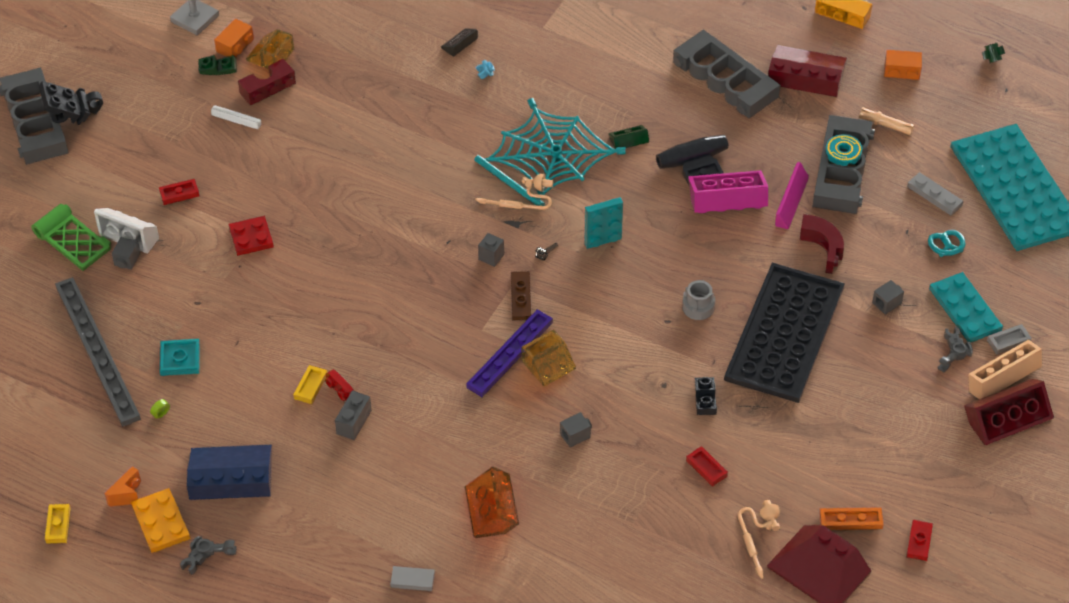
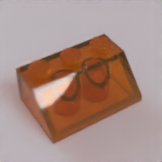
M492 466L465 486L473 537L482 538L503 535L519 525L509 473Z

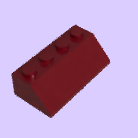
M1030 379L964 405L969 424L984 445L991 444L1054 418L1045 383L1037 379Z

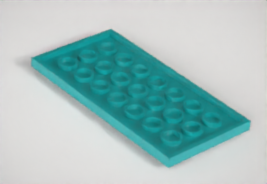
M1017 123L951 142V149L1016 251L1069 236V202Z

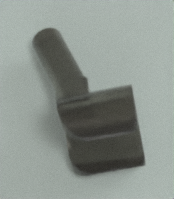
M554 243L546 249L537 247L535 250L537 255L535 257L543 261L546 260L548 253L558 247V243Z

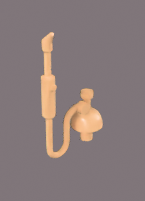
M539 174L534 179H527V177L522 179V184H525L527 194L530 197L547 199L548 204L546 206L523 204V202L509 200L493 201L484 198H475V200L480 204H495L505 208L546 210L551 207V198L547 195L533 194L530 190L532 184H534L536 190L543 192L544 187H553V180L545 179V174Z
M765 500L763 502L764 507L760 510L761 517L767 521L764 524L758 522L754 510L750 507H744L738 512V519L744 533V542L750 557L754 560L757 574L761 579L764 578L763 570L759 565L758 553L751 534L747 532L742 513L749 511L757 527L777 531L780 529V525L776 522L780 509L778 505L771 504L770 500Z

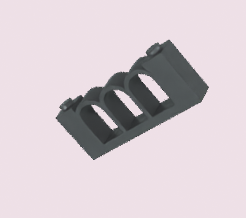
M704 29L674 49L673 63L677 67H680L685 72L689 69L690 75L698 80H707V87L711 91L724 93L728 104L736 106L739 113L749 119L779 97L780 84ZM708 55H712L717 59L709 65L697 64ZM727 67L735 72L727 78L715 77ZM745 80L753 85L743 92L732 90Z
M41 67L0 78V96H4L20 145L17 148L20 159L24 158L26 165L68 154L61 125L51 120L49 112L32 118L21 119L22 117L45 111L41 96L16 102V100L40 94L39 84L41 81L46 82ZM53 128V131L39 134L36 136H27L31 133Z
M829 115L812 207L857 214L858 207H862L863 196H860L869 141L874 139L875 129H872L873 121ZM845 134L859 140L863 150L860 160L855 163V167L828 164L829 159L825 148L827 141L831 137ZM840 149V151L842 152L848 151L846 149ZM825 178L845 181L853 185L843 186L825 183Z

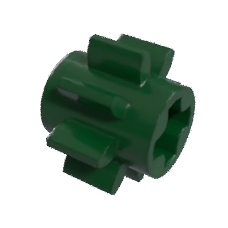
M998 43L984 46L986 50L982 52L984 60L988 59L989 63L1002 60L1001 55L1005 54L1003 46H998Z

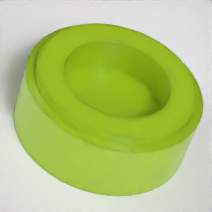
M161 399L151 407L150 413L156 419L162 418L169 411L170 404L165 399Z

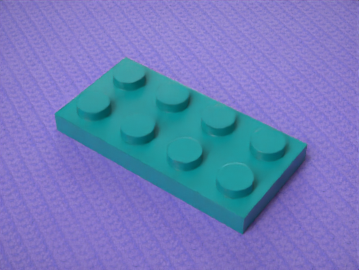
M963 272L930 284L929 290L956 327L959 328L967 342L972 343L1002 331L1003 325Z

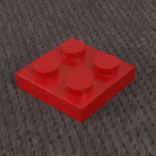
M265 216L228 224L237 256L274 248Z

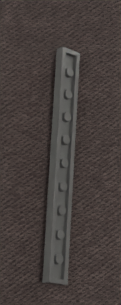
M74 278L55 283L58 294L122 427L141 420L140 414Z

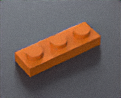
M820 508L819 511L820 525L825 526L829 530L883 529L884 525L882 508Z

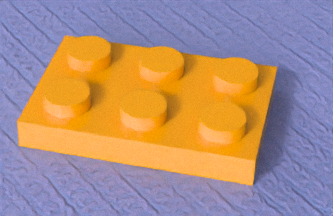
M170 488L131 502L151 553L190 539V534Z

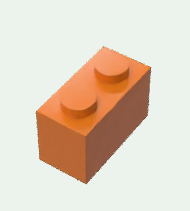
M235 18L214 39L216 52L226 57L232 55L236 57L241 54L243 49L252 43L254 39L252 26Z
M886 50L884 77L920 80L922 52Z

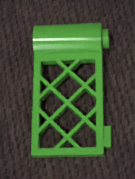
M60 203L31 225L32 231L39 239L47 241L82 271L111 250V242L104 236L100 238L72 215L71 208L66 204ZM74 223L77 226V230H66V226ZM87 234L90 236V240H79V235ZM63 235V240L54 241L52 237ZM66 235H76V240H65ZM65 245H76V251L65 250ZM78 245H89V251H78ZM92 245H101L103 247L99 251H92ZM78 256H89V259L81 263L78 260Z

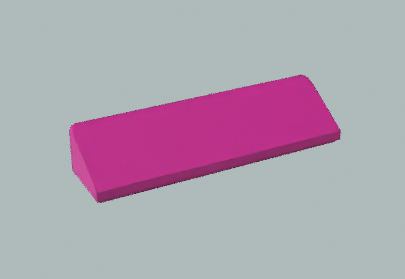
M801 162L796 163L777 210L775 220L777 227L789 229L808 182L809 176Z

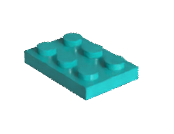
M621 197L585 207L584 244L587 249L622 239L623 201Z

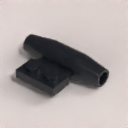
M725 135L702 137L678 144L657 154L656 162L660 169L683 166L682 174L689 186L688 176L724 173L717 159H714L712 156L728 149V140Z

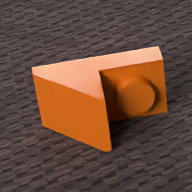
M132 466L105 492L107 505L110 507L130 505L132 501L138 499L137 492L135 491L141 482L138 469Z

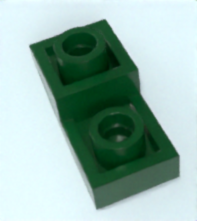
M215 55L198 59L200 74L225 75L237 72V62L234 55L217 59Z

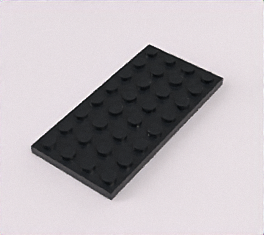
M771 263L724 375V381L799 403L841 298L845 283Z

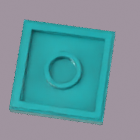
M199 339L160 341V376L200 373Z

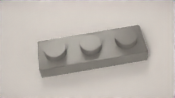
M920 172L908 182L907 187L951 216L963 206V200Z

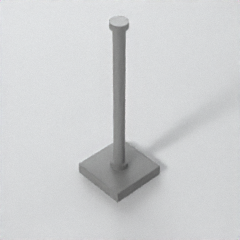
M188 0L170 16V21L198 36L219 16V10L199 0Z

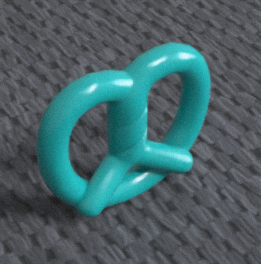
M956 230L934 233L928 237L929 247L939 254L940 257L962 253L966 244L964 236ZM948 236H956L960 241L959 247L953 245ZM941 239L945 247L943 249L938 248L933 240Z

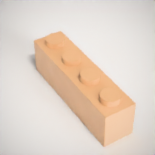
M1027 340L969 373V392L978 399H982L1000 392L1042 367V349L1030 340Z

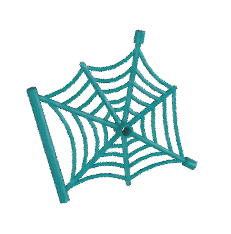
M529 98L527 102L530 108L533 109V112L528 121L517 129L507 132L501 131L503 139L500 147L490 157L482 158L477 155L474 161L534 205L545 206L541 198L530 197L524 187L489 162L494 161L511 166L522 172L529 179H532V177L524 170L503 160L513 159L531 168L536 175H539L533 166L521 160V158L535 161L543 168L546 173L545 179L552 180L569 173L576 175L557 181L553 184V187L569 180L580 179L584 181L585 178L583 176L594 164L614 153L626 155V147L613 149L598 138L579 119V116L562 117L546 113L536 108L537 104L534 98ZM539 113L555 119L573 120V122H556L542 119ZM534 114L536 115L538 120L531 130L518 135L511 134L526 127L533 119ZM577 121L608 149L600 148L587 138L576 126ZM544 122H545V123H549V124L570 125V126H567V127L546 126V125L544 124ZM540 123L541 129L535 135L527 139L521 138L533 132ZM573 128L598 150H588L581 145L571 133ZM547 129L567 130V132L549 133ZM544 131L545 136L537 142L530 141ZM569 135L583 150H577L567 141ZM506 136L512 138L511 145L505 155L494 157L502 149ZM551 136H564L562 140H553ZM546 138L548 139L546 143L541 145L539 144L543 142ZM515 140L521 141L520 149L516 155L508 156ZM524 143L529 144L530 148L527 154L519 155ZM564 143L572 150L562 151ZM533 146L539 149L538 153H530ZM607 153L593 161L582 174L578 172V169L588 159L598 154ZM572 154H579L571 164L567 161ZM583 154H591L581 161L576 168L573 167L574 163ZM551 155V163L544 156ZM533 157H540L546 161L549 166L548 171L541 162ZM561 163H564V164H565V165H563V166H559V167L553 169V167L556 166V165H558V164H561ZM563 168H569V169H570L569 171H563V172H561V173L555 174V175H553L552 177H550V174H551V173H553V172H555V171H557V170H559V169H563ZM548 187L543 192L537 190L540 195H545L553 187Z

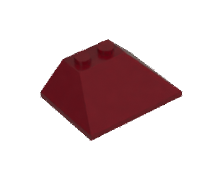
M804 525L767 565L768 569L818 603H844L871 573L870 567L858 549L823 525Z

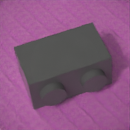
M352 390L335 419L336 434L352 440L356 439L372 411L370 396Z

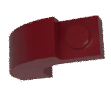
M803 214L800 240L817 243L825 249L827 253L825 273L833 274V268L838 267V260L842 261L843 237L840 231L829 221L817 216Z

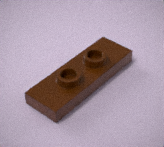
M530 271L511 272L512 321L527 320L531 316Z

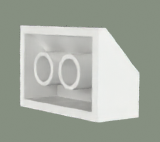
M109 208L95 209L94 211L99 236H104L117 243L120 237L136 240L139 243L140 251L147 254L159 239L157 226L152 223L144 222L136 217H131Z

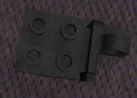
M41 81L39 84L44 109L50 113L51 120L55 123H63L70 118L73 124L77 122V125H80L87 120L90 112L97 114L103 105L102 96L96 91L86 95L85 89L79 87L74 94V90L53 83Z

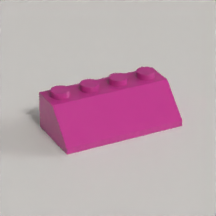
M761 170L688 176L691 203L695 213L703 214L708 211L724 212L731 209L743 210L744 208L760 209L768 206V185Z

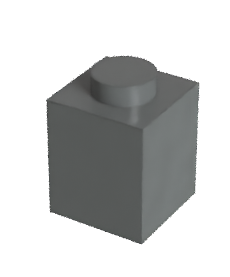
M487 233L478 245V258L480 261L495 267L504 256V240Z
M120 237L112 252L114 266L132 270L140 255L138 241Z
M890 280L874 291L872 303L884 314H887L902 304L904 291L899 285Z
M581 412L560 422V435L570 448L591 438V422L588 418H584Z

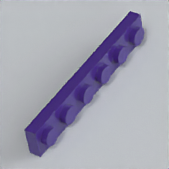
M537 309L466 383V388L483 397L553 323V318Z

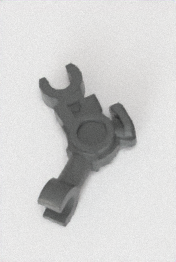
M955 327L954 334L950 333L948 329H945L944 337L948 340L950 353L947 357L943 356L939 360L941 364L938 366V369L943 373L947 371L954 360H962L966 355L971 357L973 354L971 343L967 342L964 344L963 339L959 338L960 330L958 327Z
M197 536L190 543L192 551L188 555L189 558L183 559L180 563L181 569L184 570L186 566L191 565L188 571L192 575L196 572L197 565L201 566L206 558L214 555V552L235 555L237 549L234 546L235 541L227 540L224 544H214V541Z

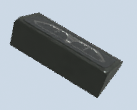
M465 28L443 44L441 48L454 57L478 39V30Z

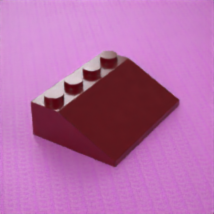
M778 45L771 59L768 76L780 84V87L837 97L847 58Z

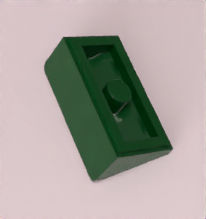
M643 125L609 133V138L615 149L617 147L629 148L650 141L648 130Z

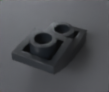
M714 377L694 378L697 415H717Z

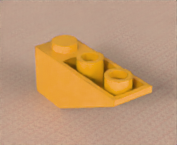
M816 0L815 13L863 29L872 10V3L863 0Z

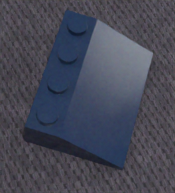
M272 444L191 448L187 469L189 500L271 497Z

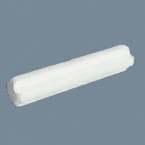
M216 105L211 109V115L254 129H259L261 126V120Z

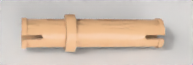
M865 107L862 108L859 118L873 121L874 125L878 126L879 124L909 136L914 128L913 124Z

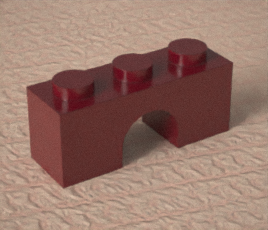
M284 59L268 66L270 77L267 79H259L254 74L238 80L239 93L250 106L296 84L295 71Z

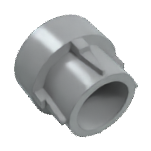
M696 280L686 287L682 302V309L686 316L694 320H704L714 313L715 296L708 282Z

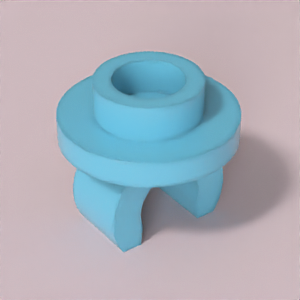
M483 60L482 64L476 67V70L479 72L478 76L484 79L488 75L493 76L495 68L490 61Z

